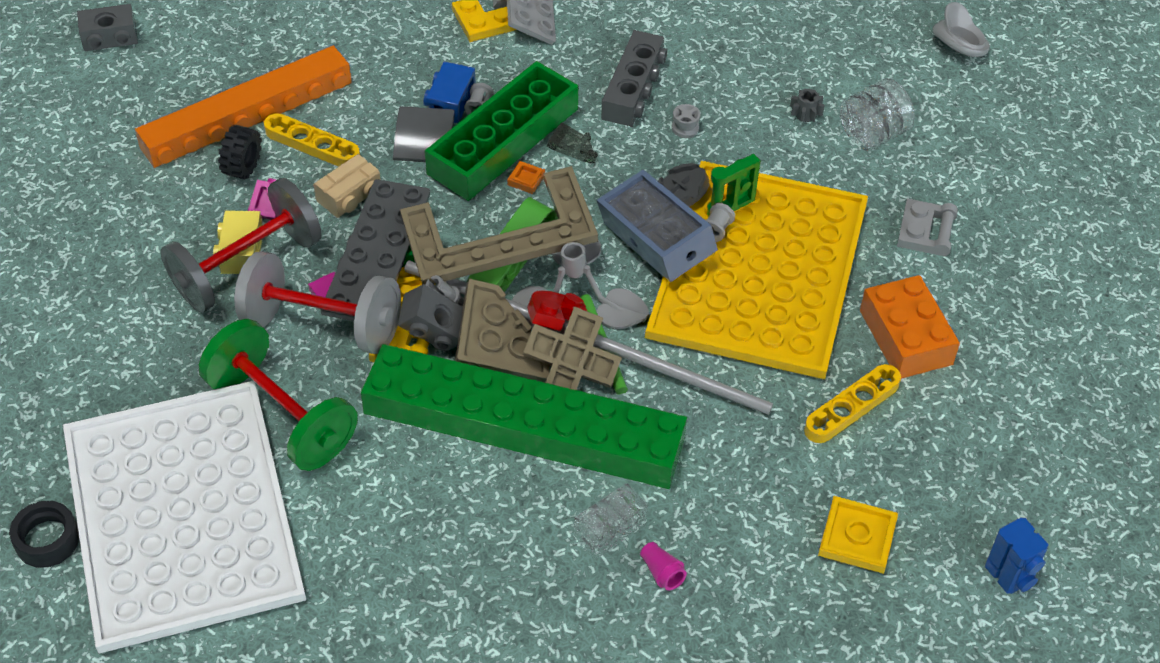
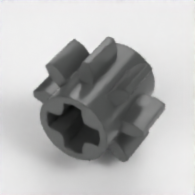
M813 89L799 90L798 97H791V115H796L797 119L801 122H815L816 115H823L825 106L822 104L823 96H819Z

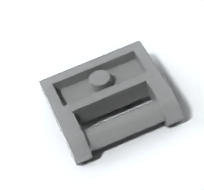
M907 198L897 247L940 256L949 255L951 251V242L949 240L953 220L957 217V206L952 203L937 205ZM933 217L941 219L938 239L935 241L929 239Z

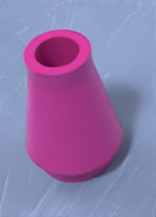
M650 542L642 548L640 556L647 564L659 587L670 591L676 589L684 582L687 572L684 569L683 562L660 548L655 542Z

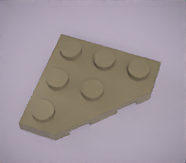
M469 279L466 284L455 361L545 383L550 365L523 355L531 334V325L518 309H513L505 299L506 294L499 285Z

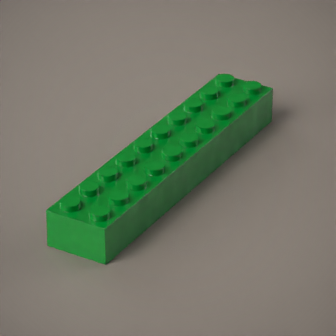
M382 344L361 390L363 412L366 415L669 490L685 440L686 416Z

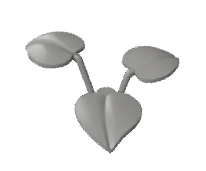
M599 240L587 245L577 242L567 243L560 252L552 253L555 262L562 265L558 268L559 274L553 292L559 293L564 275L570 278H579L584 273L598 301L602 303L598 306L597 313L598 316L603 317L602 324L612 329H625L647 319L649 316L647 305L632 291L615 288L608 292L606 298L602 296L591 274L590 266L587 265L594 262L601 254V243ZM529 286L520 290L511 301L527 306L533 292L548 290L540 286ZM527 320L531 327H533L534 324H532L531 321Z

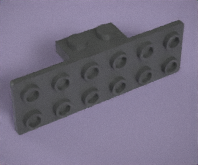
M379 179L374 180L352 235L348 238L344 254L338 262L336 273L326 294L327 298L358 304L361 292L367 282L374 276L391 277L397 282L410 248L400 209L427 203L430 197L429 188ZM320 309L321 314L324 316L350 321L355 319V316Z

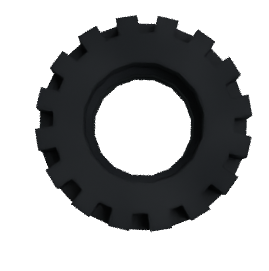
M233 125V127L229 128V132L225 133V139L221 142L222 148L219 149L220 157L218 158V163H220L219 170H221V173L244 180L249 178L250 174L253 173V169L258 165L257 160L260 159L259 152L262 149V146H260L262 142L260 132L239 125Z

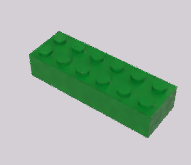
M535 61L425 150L426 174L467 201H470L578 110L579 85L540 62Z

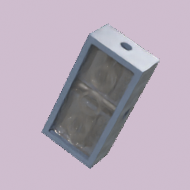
M641 170L597 199L604 224L669 282H672L718 250L711 224L645 170Z

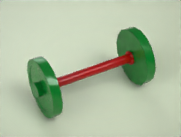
M242 319L222 328L210 340L202 352L198 364L200 377L212 389L237 385L250 377L299 422L292 431L287 443V456L300 470L311 471L320 468L336 457L345 448L354 434L358 423V413L347 400L334 397L324 400L307 412L258 368L269 348V334L257 321Z

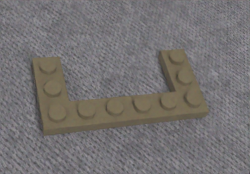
M572 166L544 173V182L557 214V220L464 244L443 248L429 202L400 209L421 283L425 285L429 279L433 284H437L431 279L435 275L440 276L443 281H448L560 252L565 244L577 242L582 245L598 242L597 230Z

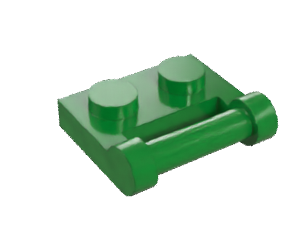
M754 153L743 159H738L726 168L715 167L712 169L711 181L713 188L711 202L707 206L708 217L710 216L711 207L716 203L726 204L733 211H736L755 201L761 160ZM728 183L726 200L723 201L724 187Z

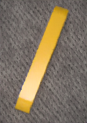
M271 114L264 120L265 133L268 138L338 167L355 155H360L359 147L355 143L284 114ZM297 134L307 135L304 139L293 138ZM322 143H328L331 145L329 148L326 149L317 148V146Z
M888 364L877 366L807 417L804 428L806 437L815 443H825L898 390L901 380L899 370ZM881 378H883V379H888V378L892 379L891 382H890L889 380H885L884 382H882V383L880 384V386H879V389H878L877 386L879 385ZM859 391L868 392L871 394L872 399L861 400L856 396V393ZM844 407L849 410L850 415L838 416L833 409ZM826 423L825 430L821 428H818L817 430L814 429V424L817 427H820Z

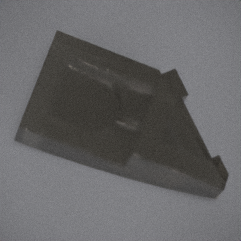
M562 122L547 144L548 148L583 162L595 163L598 157L597 152L593 151L590 143L591 136L589 132L583 135Z

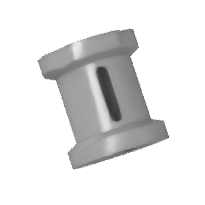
M475 83L472 85L470 100L464 106L466 114H471L494 95V91L489 85L485 83Z
M723 203L713 205L710 209V216L706 219L712 226L716 242L724 238L726 227L735 220L734 211Z

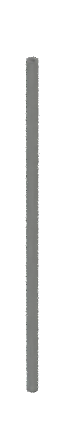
M409 260L405 265L404 271L420 277L416 263ZM458 279L444 281L449 286H455L461 294L465 295L466 282ZM506 299L514 310L518 309L526 320L531 321L527 306ZM564 322L561 331L555 329L552 330L564 334L568 323ZM597 334L593 346L767 415L772 410L773 403L601 335Z

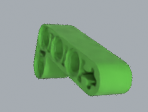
M528 197L522 202L500 234L557 220L558 217L554 209L532 197ZM528 260L471 274L468 280L473 279L499 285L505 293Z

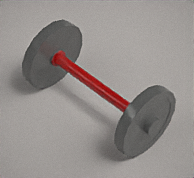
M279 178L272 182L268 187V197L277 217L200 263H197L188 250L178 242L172 241L162 247L160 251L161 259L171 281L181 296L196 311L203 313L215 304L214 293L205 274L278 229L284 227L286 232L303 247L309 248L319 242L321 239V227L311 204L294 183L286 178Z

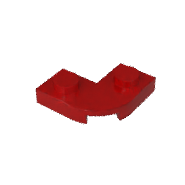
M545 290L533 292L527 305L532 324L561 331L565 319H570L574 307L587 311L584 301L579 296L572 293L563 295Z

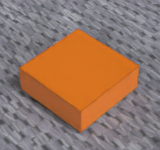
M519 161L508 177L507 185L533 194L544 178L545 169Z

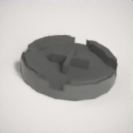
M694 163L673 167L668 171V176L664 179L660 177L658 180L660 184L689 207L699 201L709 187V177L703 167L700 168L698 164Z

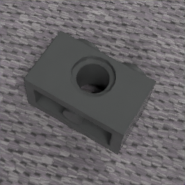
M131 4L77 11L79 35L84 51L138 44L136 22Z
M422 284L404 294L398 326L409 331L411 335L429 342L436 349L448 351L457 347L463 307Z

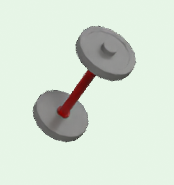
M255 252L248 257L241 268L234 295L235 312L239 320L251 319L265 327L274 318L281 301L355 316L354 337L358 348L363 352L378 354L382 344L389 345L395 335L401 311V292L398 283L391 277L374 276L367 282L361 292L358 304L284 289V267L281 259L274 253Z

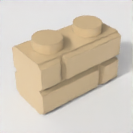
M357 154L313 184L315 198L320 205L339 218L346 212L354 211L358 204L368 197L374 180H381L380 172L370 162L368 163L366 159Z

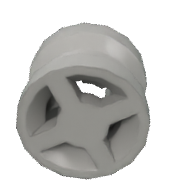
M691 104L678 105L673 111V133L681 138L694 137L699 131V109Z

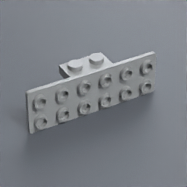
M493 0L494 9L507 6L508 25L548 44L553 45L555 43L553 0Z

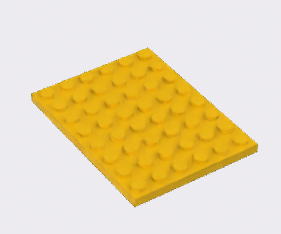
M701 161L699 167H703L709 177V187L704 196L691 205L690 208L706 220L708 219L707 206L711 202L713 188L711 171L715 167L726 168L728 166ZM759 173L755 201L734 211L735 220L726 227L724 238L716 242L718 250L672 282H669L663 276L645 331V338L825 380L868 196ZM728 183L724 187L723 201L726 200Z

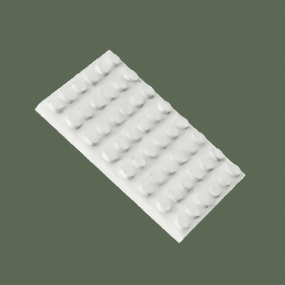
M254 381L63 424L95 647L98 654L306 601Z

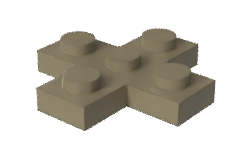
M574 307L564 335L534 324L523 352L524 356L551 365L545 383L577 390L581 377L610 388L622 359L620 356L593 346L603 317Z

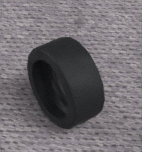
M39 501L30 504L18 512L11 522L9 535L18 557L30 566L43 568L60 564L70 557L78 546L79 532L74 516L64 504L56 501ZM47 521H57L64 525V532L52 544L44 547H31L25 542V537L29 531L38 524Z

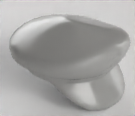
M958 2L949 3L945 8L944 20L939 21L932 28L937 38L956 52L965 56L982 57L990 49V44L982 31L974 25L967 9Z

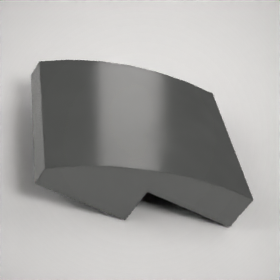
M399 106L393 160L425 162V150L453 128L454 110Z

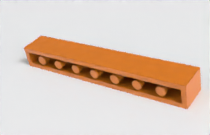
M334 45L135 128L139 147L153 168L167 164L174 159L225 138V133L229 132V128L233 127V125L251 127L264 121L271 114H281L295 109L297 106L351 84L350 65Z

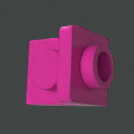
M268 178L267 182L257 180L248 211H260L261 217L269 220L277 217L268 197V187L276 179Z

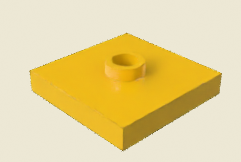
M833 496L818 556L884 574L898 513Z

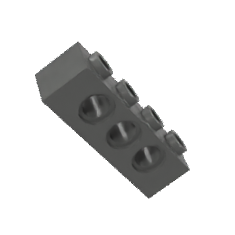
M633 30L602 99L601 120L633 127L636 118L642 117L645 106L644 99L649 100L652 92L651 83L652 81H657L660 72L659 64H664L667 57L663 36Z

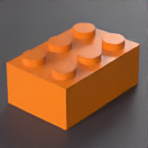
M920 275L864 290L860 312L888 364L899 370L901 379L954 364L960 342Z

